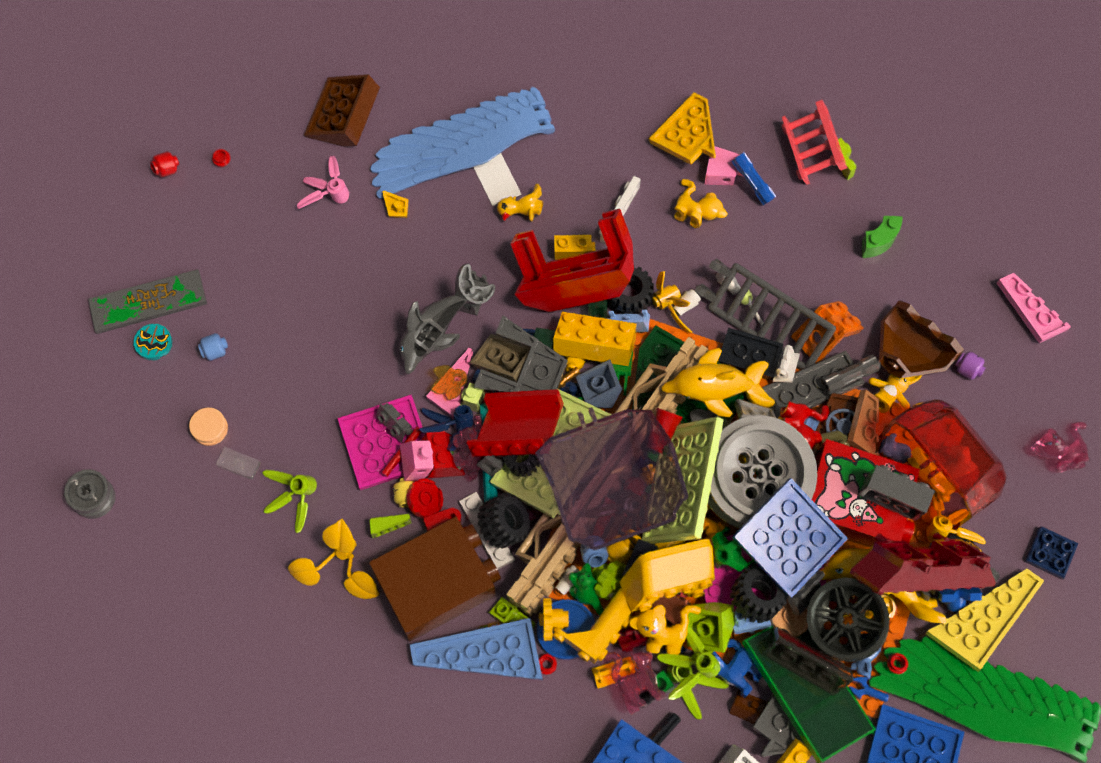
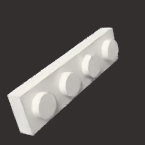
M635 176L631 182L628 181L626 183L623 196L620 195L615 204V209H621L623 216L640 188V178ZM599 230L600 242L606 244L602 232Z
M477 492L460 500L461 507L470 523L476 529L483 546L497 570L515 561L508 547L495 548L480 533L477 514L480 512L479 508L483 502Z

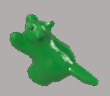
M586 563L579 572L571 573L568 576L569 581L574 585L570 588L569 592L581 604H591L600 616L604 610L599 601V596L595 593L594 589L598 582L592 575L590 564Z

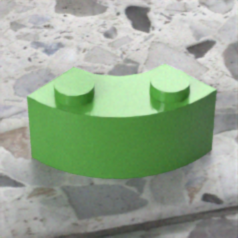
M884 216L878 228L865 232L862 240V258L878 256L892 246L900 231L902 216Z

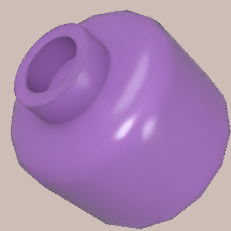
M971 351L966 354L963 353L955 365L957 366V372L970 380L975 379L976 376L980 378L986 369L983 366L985 360Z

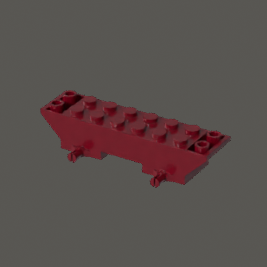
M939 532L934 533L931 547L915 548L905 541H893L887 539L882 534H878L875 537L876 542H874L872 550L850 570V574L856 577L858 582L868 585L877 594L888 592L897 594L905 591L910 593L914 591L928 592L929 590L943 591V589L957 590V588L971 589V587L985 588L987 586H995L996 583L990 570V556L962 539H949Z

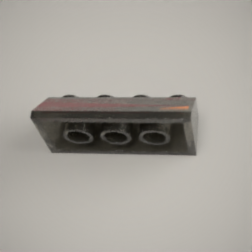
M776 627L768 635L761 655L831 695L835 696L853 682L854 678L850 667L844 665L842 661L828 656L824 651L812 647L805 640L791 635L787 630Z

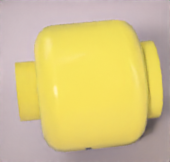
M401 478L400 482L394 484V502L399 504V507L409 508L406 495L409 486L414 481H404V478Z

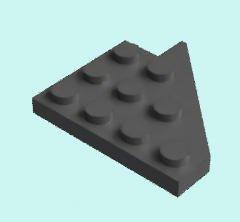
M788 676L784 677L779 684L783 692L789 691L793 696L795 702L791 705L798 715L821 702L820 699ZM773 694L752 726V729L769 740L759 755L761 757L784 754L795 738L803 742ZM831 707L803 722L819 748L835 745L848 737L856 726Z

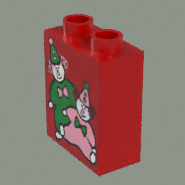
M826 439L818 448L815 458L817 463V484L811 500L850 540L872 546L876 542L875 537L878 534H882L887 539L905 541L909 544L914 532L915 522L859 497L858 494L866 474L876 465H885L896 474L902 473L909 476L910 480L917 482L920 469Z

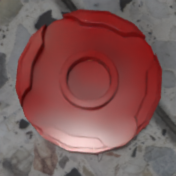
M427 478L416 480L407 490V504L411 512L417 517L426 518L438 513L443 507L442 491L440 487L438 488L435 485L436 483L433 480Z

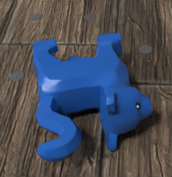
M730 639L727 648L734 647L735 654L728 665L724 663L715 651L712 653L720 663V671L716 676H720L727 684L740 689L741 696L746 698L751 692L752 687L743 676L748 672L753 676V681L757 683L762 675L741 643L735 639ZM764 660L767 667L770 668L771 665Z

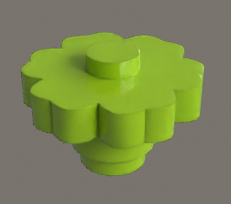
M616 560L609 565L605 563L593 569L592 575L598 582L594 589L600 598L609 600L615 596L621 588L619 582L623 578L622 574L626 564Z

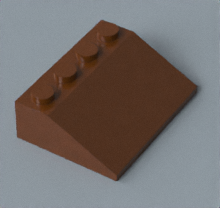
M369 74L328 77L304 136L339 146H357L380 86Z

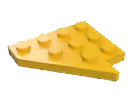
M693 93L649 138L650 144L689 164H692L702 153L715 159L716 152L708 99Z

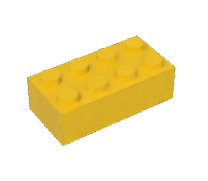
M562 312L553 338V350L563 356L605 362L610 359L612 364L629 366L636 341L637 324Z

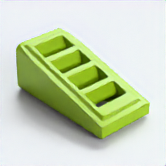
M410 514L371 518L370 530L372 538H377L412 524Z

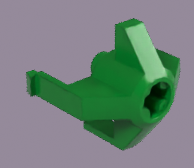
M725 527L711 538L715 550L714 566L718 569L722 565H729L740 572L755 565L756 562L754 560L747 562L741 556V547L735 540L728 541L724 536L731 530L729 527Z

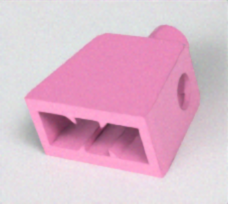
M715 146L716 158L709 157L704 184L733 185L736 175L743 176L731 162L739 155Z
M411 441L400 444L404 481H416L426 478L434 466L431 442Z

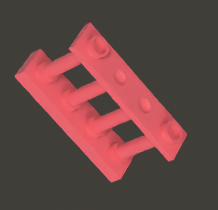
M823 100L815 102L817 109L814 113L791 123L786 116L782 117L784 124H781L784 134L788 135L798 166V170H796L799 180L803 179L806 185L810 184L807 175L831 165H837L840 171L847 168L827 106ZM821 119L822 125L819 128L795 138L792 129L813 120ZM821 134L827 136L828 140H825V143L800 153L798 144ZM827 149L832 151L833 155L829 159L807 168L804 167L803 159Z

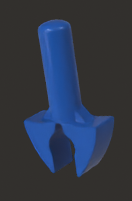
M857 677L851 680L863 688L857 690L851 686L849 687L856 699L860 700L862 695L866 694L883 702L888 701V694L868 686L866 683L868 677Z

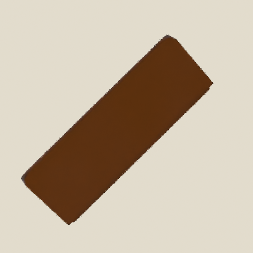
M738 690L730 714L754 724L766 706L767 701L750 694L743 698L741 691Z

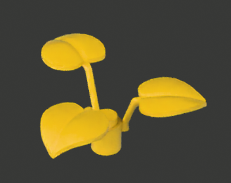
M340 519L324 530L322 534L324 542L328 547L335 550L319 566L315 567L312 560L307 558H298L288 566V571L297 581L304 585L312 586L320 580V574L317 571L336 555L341 560L349 559L347 576L349 578L344 581V586L350 594L361 599H372L380 594L374 580L367 573L361 571L351 573L352 560L354 558L352 552L356 548L357 543L343 519Z

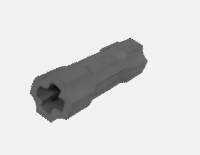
M870 355L852 366L822 378L821 383L826 393L831 394L842 389L847 384L879 371L881 367L876 356Z

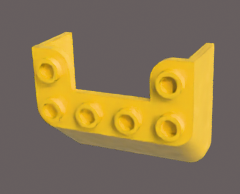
M703 539L641 555L619 582L631 611H647L660 597L671 598L680 592L687 594L689 597L693 596V598L704 595V590L712 586V582L715 580L711 542L709 539Z

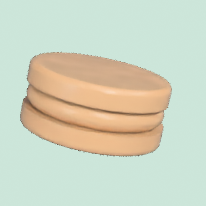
M208 407L202 408L193 414L189 422V429L198 443L205 446H213L225 438L228 432V424L220 411Z

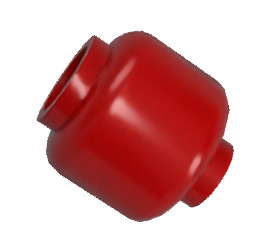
M166 151L153 156L150 166L154 175L163 178L177 172L179 161L175 155L173 156L170 152Z

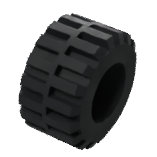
M638 266V268H634L627 286L636 287L640 293L636 296L621 294L620 297L607 299L609 307L611 309L615 308L614 312L617 314L619 312L622 314H641L642 310H647L648 306L650 307L654 283H652V277L648 276V272L646 270L643 272L642 268Z
M510 493L499 495L485 501L479 508L480 512L477 514L479 521L477 522L478 526H480V533L484 535L483 538L486 541L488 540L491 546H495L498 549L506 548L527 538L530 532L529 525H531L530 515L526 510L525 504L523 505L522 501L517 499L515 495H510Z
M756 565L746 568L732 585V592L730 593V598L733 599L731 603L737 607L735 611L742 613L744 619L749 618L750 622L753 623L756 620L758 623L771 620L785 606L786 599L788 598L761 567ZM752 587L762 591L766 600L759 599L753 593Z

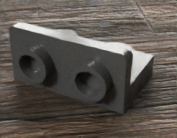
M817 571L792 598H787L793 614L801 615L809 606L811 598L821 587L820 581L825 576L824 571Z

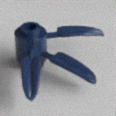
M460 405L455 409L454 420L449 416L422 408L424 415L439 422V424L419 428L420 432H441L448 430L449 425L454 424V429L457 433L453 434L447 448L449 451L457 449L463 439V434L470 433L474 429L473 411L467 405Z

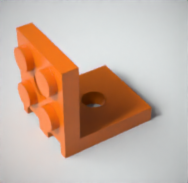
M837 301L820 305L814 311V313L836 327V331L815 364L821 362L844 337L859 334L864 329L860 320L852 316L848 311V307L842 302ZM808 318L791 336L795 342H797L811 319ZM819 324L815 326L802 347L809 357L819 343L814 340V333L818 332L822 338L827 330Z

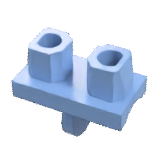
M734 612L735 625L733 630L735 635L746 632L754 634L755 630L771 627L770 620L763 623H758L756 620L753 623L750 622L749 618L744 619L742 613Z

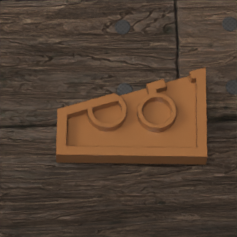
M868 390L860 391L847 442L857 449L879 456V453L876 452V443L879 442V435L876 434V423L879 422V399Z

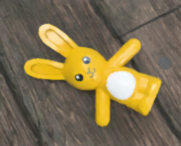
M890 374L886 382L873 377L870 378L869 384L881 388L874 395L879 399V412L886 413L896 399L904 409H908L910 404L902 393L907 390L909 385L919 381L922 375L899 378Z

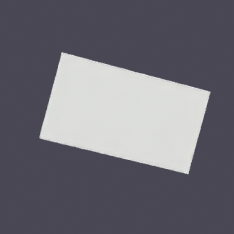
M501 153L487 163L474 167L492 206L498 204L503 198L510 196L513 198L514 196L522 195Z

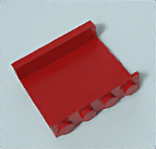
M558 389L485 394L484 400L488 407V412L477 439L467 440L472 456L547 454L564 405Z

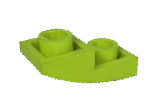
M840 138L838 141L847 168L841 171L845 178L849 180L854 176L856 165L852 159H849L852 152L851 147Z
M503 597L489 612L501 624L528 619L516 606ZM531 620L532 627L534 628L536 624L533 620Z

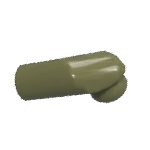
M838 430L821 434L822 442L829 439L850 446L847 442L848 436Z

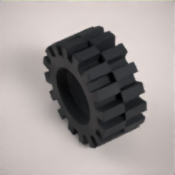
M529 454V457L521 463L516 462L519 455H505L503 460L513 474L518 477L519 475L525 477V473L530 476L532 475V470L534 472L537 471L536 466H541L539 461H542V454Z

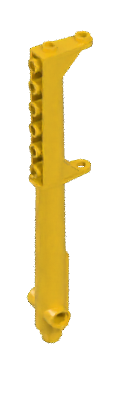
M739 455V462L745 464L746 458L743 455ZM733 473L732 479H734L737 474ZM707 503V512H706V514H707V513L709 512V510L711 509L710 506L708 505V503ZM633 532L626 535L634 544L637 543L638 539L642 540L641 537ZM686 540L656 543L655 545L660 550L682 545ZM622 587L589 631L567 634L560 628L555 627L552 636L561 643L565 641L578 651L577 655L584 661L588 662L590 660L594 664L597 660L602 661L608 653L606 650L610 643L615 644L620 637L618 632L622 627L626 628L632 618L630 616L633 612Z

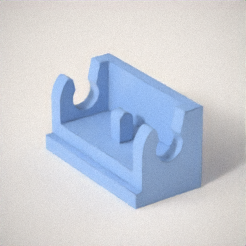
M642 310V314H615L614 311H609L610 318L607 319L636 323V332L649 331L650 314H648L647 310Z

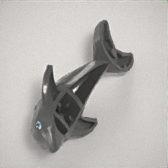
M469 263L462 265L458 270L454 295L435 301L419 311L418 301L412 303L408 311L407 327L402 334L399 346V355L404 361L406 374L412 373L418 363L432 351L447 349L457 342L460 334H445L455 315L466 303L483 304L493 296L495 292L494 284L475 286Z

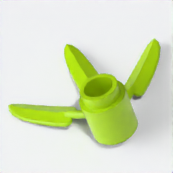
M274 470L263 471L265 477L290 485L292 490L291 492H284L264 509V513L269 514L285 506L292 500L291 496L294 493L301 495V502L297 506L295 532H301L308 510V504L304 502L305 495H311L315 492L317 488L315 478L309 475H296L293 477L291 474Z
M689 625L686 639L694 653H699L696 661L691 660L689 656L659 654L657 656V659L663 663L688 668L689 664H693L699 670L694 676L689 675L669 694L668 699L675 700L691 690L698 683L696 679L701 674L712 678L720 671L719 661L713 654L702 651L704 650V645Z
M706 649L702 650L703 652H709L711 654L714 652ZM694 653L690 657L691 660L696 661V658L699 655V653ZM689 664L688 668L669 665L667 668L668 678L673 683H681L689 675L694 676L695 674H692L691 668L693 664ZM701 674L696 679L698 681L697 684L725 689L729 686L724 680L717 677L708 678ZM689 690L682 695V698L692 715L696 719L701 720L700 708L692 690Z

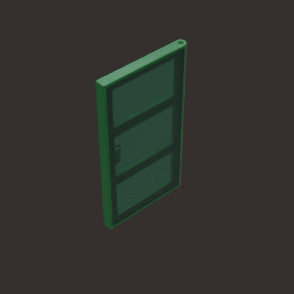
M772 626L742 642V645L817 763L826 761L870 733H874L875 727L834 664L829 662L831 661L829 656L812 639L809 629L801 635L794 637L796 638L794 640L799 641L800 644L805 647L807 646V648L809 646L812 647L811 650L822 657L811 653V651L802 646H797V643L786 640L785 637L783 639V637H780L782 635H779Z

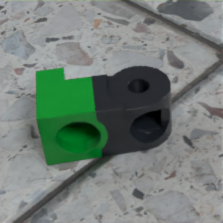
M663 670L656 675V678H652L633 695L642 708H645L675 687Z

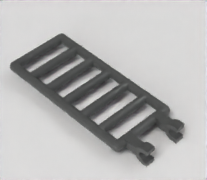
M717 258L715 261L712 260L709 267L726 276L717 293L711 291L704 284L698 285L695 289L698 295L711 301L708 307L709 310L740 331L765 338V334L784 303L794 308V311L775 341L783 343L802 313L811 320L794 345V353L800 352L817 324L827 329L806 364L798 359L797 368L803 370L814 365L836 331L835 325L740 264L734 263L729 268ZM738 272L747 279L729 309L725 312L717 307ZM754 282L763 289L743 322H740L733 315ZM768 293H771L778 300L757 333L748 326Z

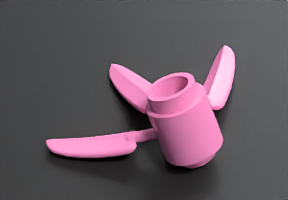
M335 156L329 157L328 160L330 177H334L328 184L325 180L315 177H305L303 179V182L318 189L326 188L327 190L322 193L320 190H317L304 197L297 204L298 209L323 198L328 193L333 201L339 204H343L348 200L349 191L344 181L337 178L340 173Z

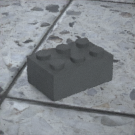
M876 465L866 474L858 496L916 521L927 513L935 490L930 489V486L923 482L917 483L910 480L911 478L905 474H896L885 465Z

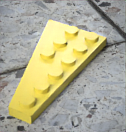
M1025 569L1000 587L982 596L981 601H974L949 619L947 618L945 623L931 628L926 632V635L979 672L1044 580L1030 570Z

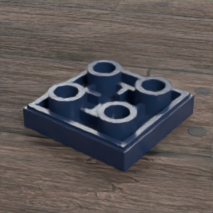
M1040 526L1025 562L1063 580L1079 543Z

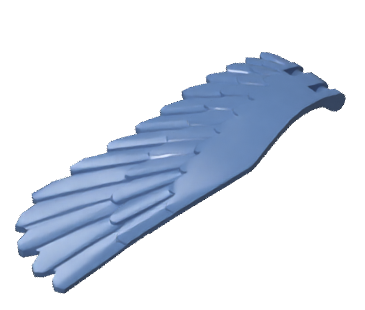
M531 87L530 91L521 90L520 93L511 92L508 93V96H497L495 101L480 102V107L468 108L465 113L450 116L451 120H438L433 123L432 127L420 126L412 129L413 134L391 138L389 140L390 145L381 148L375 154L379 160L371 166V172L378 173L372 180V186L380 187L376 196L382 199L384 198L383 191L394 194L427 180L487 163L517 141L530 135L554 133L555 127L551 124V117L549 111L545 109L546 104L540 91Z

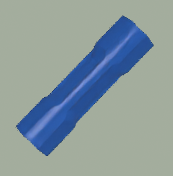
M745 152L731 161L754 189L755 195L763 206L776 197L770 186L763 181L755 170L753 163Z

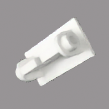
M786 345L782 349L773 382L792 383L800 353H794L793 347L790 345Z

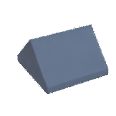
M610 359L576 376L585 402L595 407L612 408L622 391Z

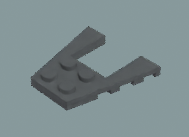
M502 316L496 330V335L531 347L518 382L481 369L474 388L500 392L558 389L568 360L524 331L517 324H514L507 317Z

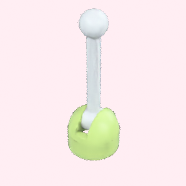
M748 290L741 302L743 305H748L749 308L752 307L751 302L753 300L750 290ZM756 313L755 317L757 318L758 322L762 327L764 322L762 321L758 313Z

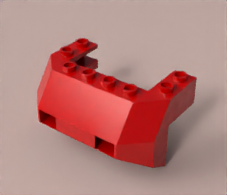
M621 209L603 212V219L598 221L607 248L550 262H545L533 230L517 233L510 244L524 276L515 292V296L525 306L553 312L620 297L630 282L634 271L633 242Z

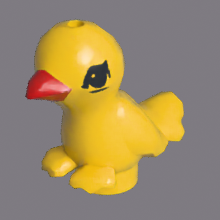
M538 183L535 184L534 191L516 201V196L501 199L497 204V211L502 216V219L505 221L508 217L519 213L528 215L529 221L532 222L534 214L540 215L543 208V201L538 200L542 195L540 185Z

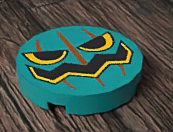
M148 324L137 331L133 345L136 352L142 358L158 360L169 353L172 348L173 339L169 330L164 326Z

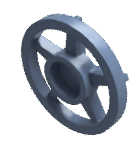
M849 409L833 411L826 420V432H830L829 422L832 419L836 423V429L833 431L838 430L848 436L852 424L849 419L851 415L854 417L855 412ZM837 413H848L846 418L840 420L833 416Z

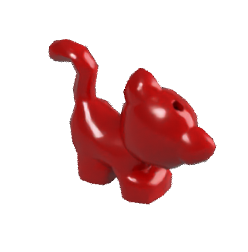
M788 401L787 407L781 408L780 417L784 418V422L798 430L812 449L816 443L822 441V436L819 431H814L811 427L805 425L804 421L809 416L819 422L827 420L829 407L827 405L822 406V414L805 404H796Z

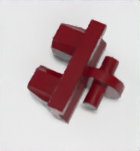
M632 627L618 632L620 634L618 638L622 652L625 651L626 653L633 651L637 646H646L647 640L651 638L644 637L638 630Z

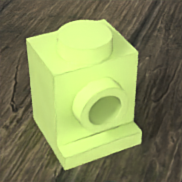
M469 383L468 388H464L461 399L463 400L461 405H467L472 411L478 413L480 404L484 400L485 390L475 389V384Z

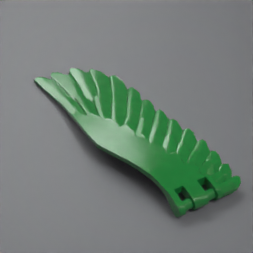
M924 637L921 642L913 639L899 640L900 648L889 647L884 650L883 654L887 659L894 653H900L907 658L908 668L904 673H892L887 667V662H878L874 665L875 671L880 675L869 680L870 687L925 706L993 741L1043 746L1064 752L1079 763H1086L1088 757L1086 754L1087 751L1091 750L1094 741L1092 735L1098 729L1101 715V706L1098 702L1091 704L1090 700L1086 697L1081 699L1075 692L1071 690L1066 692L1058 684H1054L1051 687L1037 676L1031 680L1022 672L1012 673L1001 665H997L994 668L988 661L977 672L935 640ZM894 661L895 667H900V663ZM1076 745L1079 746L1078 751L1075 750Z

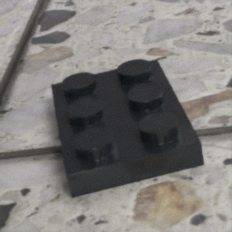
M728 327L718 362L745 372L750 364L766 361L769 365L762 377L773 380L783 344Z

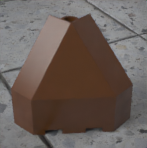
M899 300L881 321L879 362L888 373L899 378L947 371L964 351L956 338L942 333L933 321L921 317L914 307L906 302Z

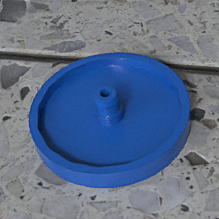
M565 599L552 603V609L568 611L569 626L563 627V631L567 634L589 631L595 623L592 613L580 602ZM538 619V640L547 653L561 660L579 658L577 655L578 651L565 641L561 643L553 636L552 641H544L543 626H539Z

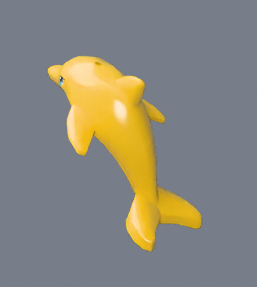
M720 348L707 351L700 357L697 365L682 370L673 380L666 382L661 387L662 391L666 393L680 394L688 399L702 401L708 410L722 417H730L732 415V412L723 400L745 392L747 399L753 404L766 408H771L775 404L774 399L769 397L759 385L764 372L768 369L769 363L758 361L750 364L745 372L742 373L732 366L717 364L722 352Z
M873 545L869 549H843L833 554L826 566L819 570L825 573L821 580L846 577L857 579L850 574V570L872 550ZM906 591L897 594L892 592L884 593L893 594L899 598L909 611L921 620L934 623L946 622L944 614L932 609L938 607L935 598L930 597L929 601H926L921 596H917L915 591L913 593Z

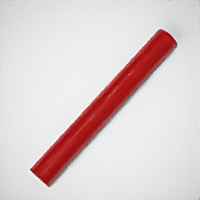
M415 427L404 443L415 441L421 434L419 427ZM400 448L381 472L385 477L389 476L402 459Z

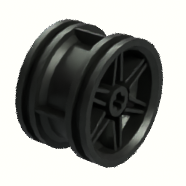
M846 577L827 582L813 595L807 610V624L812 639L823 652L839 661L855 662L871 657L884 644L889 631L888 607L880 594L874 593L871 590L872 588L858 582L855 578ZM852 595L857 597V602L855 604H852L849 601V598ZM831 601H835L837 603V607L835 609L829 608V603ZM868 610L873 612V617L870 619L865 617V612ZM847 614L849 616L851 614L853 616V623L851 625L843 623L845 621L844 615ZM830 622L832 628L829 630L825 629L824 623ZM866 631L868 638L862 639L860 633ZM841 637H846L848 639L847 644L842 645L839 642V639Z

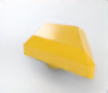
M383 191L389 217L407 218L409 200Z

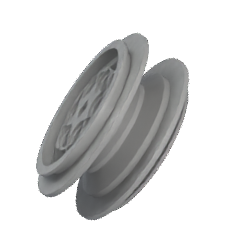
M749 416L729 424L722 430L708 505L723 521L740 529L789 478H792L812 499L817 484V466L810 445L793 426L774 417ZM759 451L764 453V461L758 458ZM739 455H743L746 458L745 464L739 462ZM772 467L778 469V476L772 474ZM755 471L758 473L757 478L753 477ZM733 473L740 477L739 483L733 481ZM766 486L772 488V495H768L765 492ZM746 489H750L753 492L752 499L746 496Z

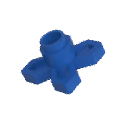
M971 587V589L936 590L938 592V599L941 602H945L947 609L953 612L962 610L966 605V600H982V591L976 587Z

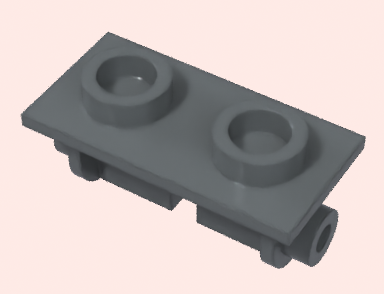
M380 404L376 413L378 420L390 430L392 436L402 442L405 434L408 436L412 433V426L403 417L397 420L401 414L392 404Z

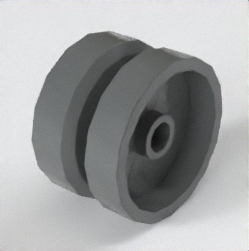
M92 469L81 470L75 473L67 481L64 490L67 503L80 516L88 519H96L106 515L115 503L116 493L113 485L100 472Z

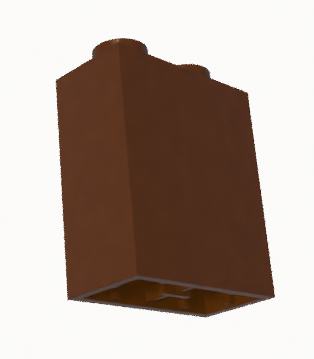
M457 516L369 562L409 642L496 596L493 583L501 580V576L491 558L483 562L479 559L475 548L481 546L482 541L473 524L462 527Z

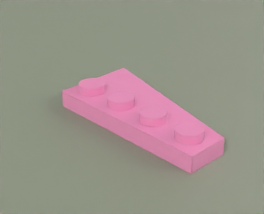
M1015 273L998 280L997 285L1038 343L1044 342L1071 328L1067 322L1063 323L1058 318L1059 315L1054 310L1051 311L1044 305L1045 301L1031 293L1032 289Z

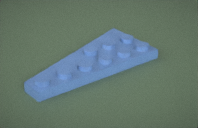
M530 618L410 645L414 666L543 680Z

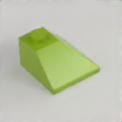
M718 602L695 604V606L701 608V613L699 615L689 613L688 625L697 634L704 645V649L724 653L735 625L734 606Z

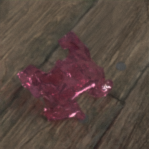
M630 651L632 662L638 671L622 677L619 674L622 668L621 656L615 652H609L604 657V661H614L611 676L622 693L623 702L630 715L639 712L640 707L647 705L645 700L639 697V694L646 690L657 701L666 698L665 692L659 690L656 675L651 668L652 653L643 651L634 653Z

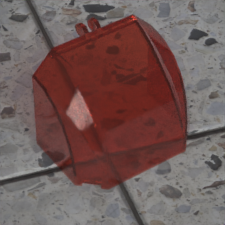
M927 400L913 405L895 417L879 435L880 442L885 436L890 435L900 426L906 429L929 457L919 466L921 470L928 467L931 462L937 466V469L932 470L928 474L929 480L939 472H942L964 499L969 515L952 527L953 530L958 529L1002 496L1007 479L1003 462L958 408L944 400Z

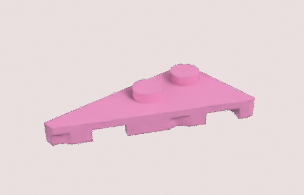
M471 348L465 351L426 396L430 402L453 419L455 409L461 404V395L465 388L473 356Z

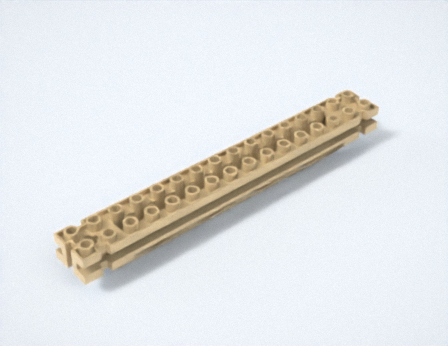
M688 337L678 354L674 356L667 367L654 364L648 365L614 413V416L620 420L634 400V418L618 425L609 437L623 436L607 460L604 444L601 449L602 464L585 472L579 483L591 482L574 505L572 491L569 496L568 511L549 520L550 516L543 513L516 551L515 555L524 561L527 566L521 573V577L507 593L511 604L521 608L530 617L533 613L536 614L542 606L541 599L551 594L554 586H552L554 582L562 578L566 571L564 569L566 565L574 561L577 556L575 552L588 539L587 535L591 530L594 531L598 519H587L584 517V514L603 507L606 498L610 501L613 498L616 499L622 491L621 486L624 481L627 482L631 479L634 465L647 450L651 449L647 445L650 440L648 438L653 426L656 407L676 414V407L679 403L682 405L686 400V397L680 394L662 391L661 387L666 382L673 380L682 370L697 365L700 357L708 351L707 347L703 345L698 347L695 345V340ZM652 373L657 376L656 378L647 382ZM654 391L638 414V395ZM558 528L541 552L540 534L542 531ZM534 540L535 558L525 554Z

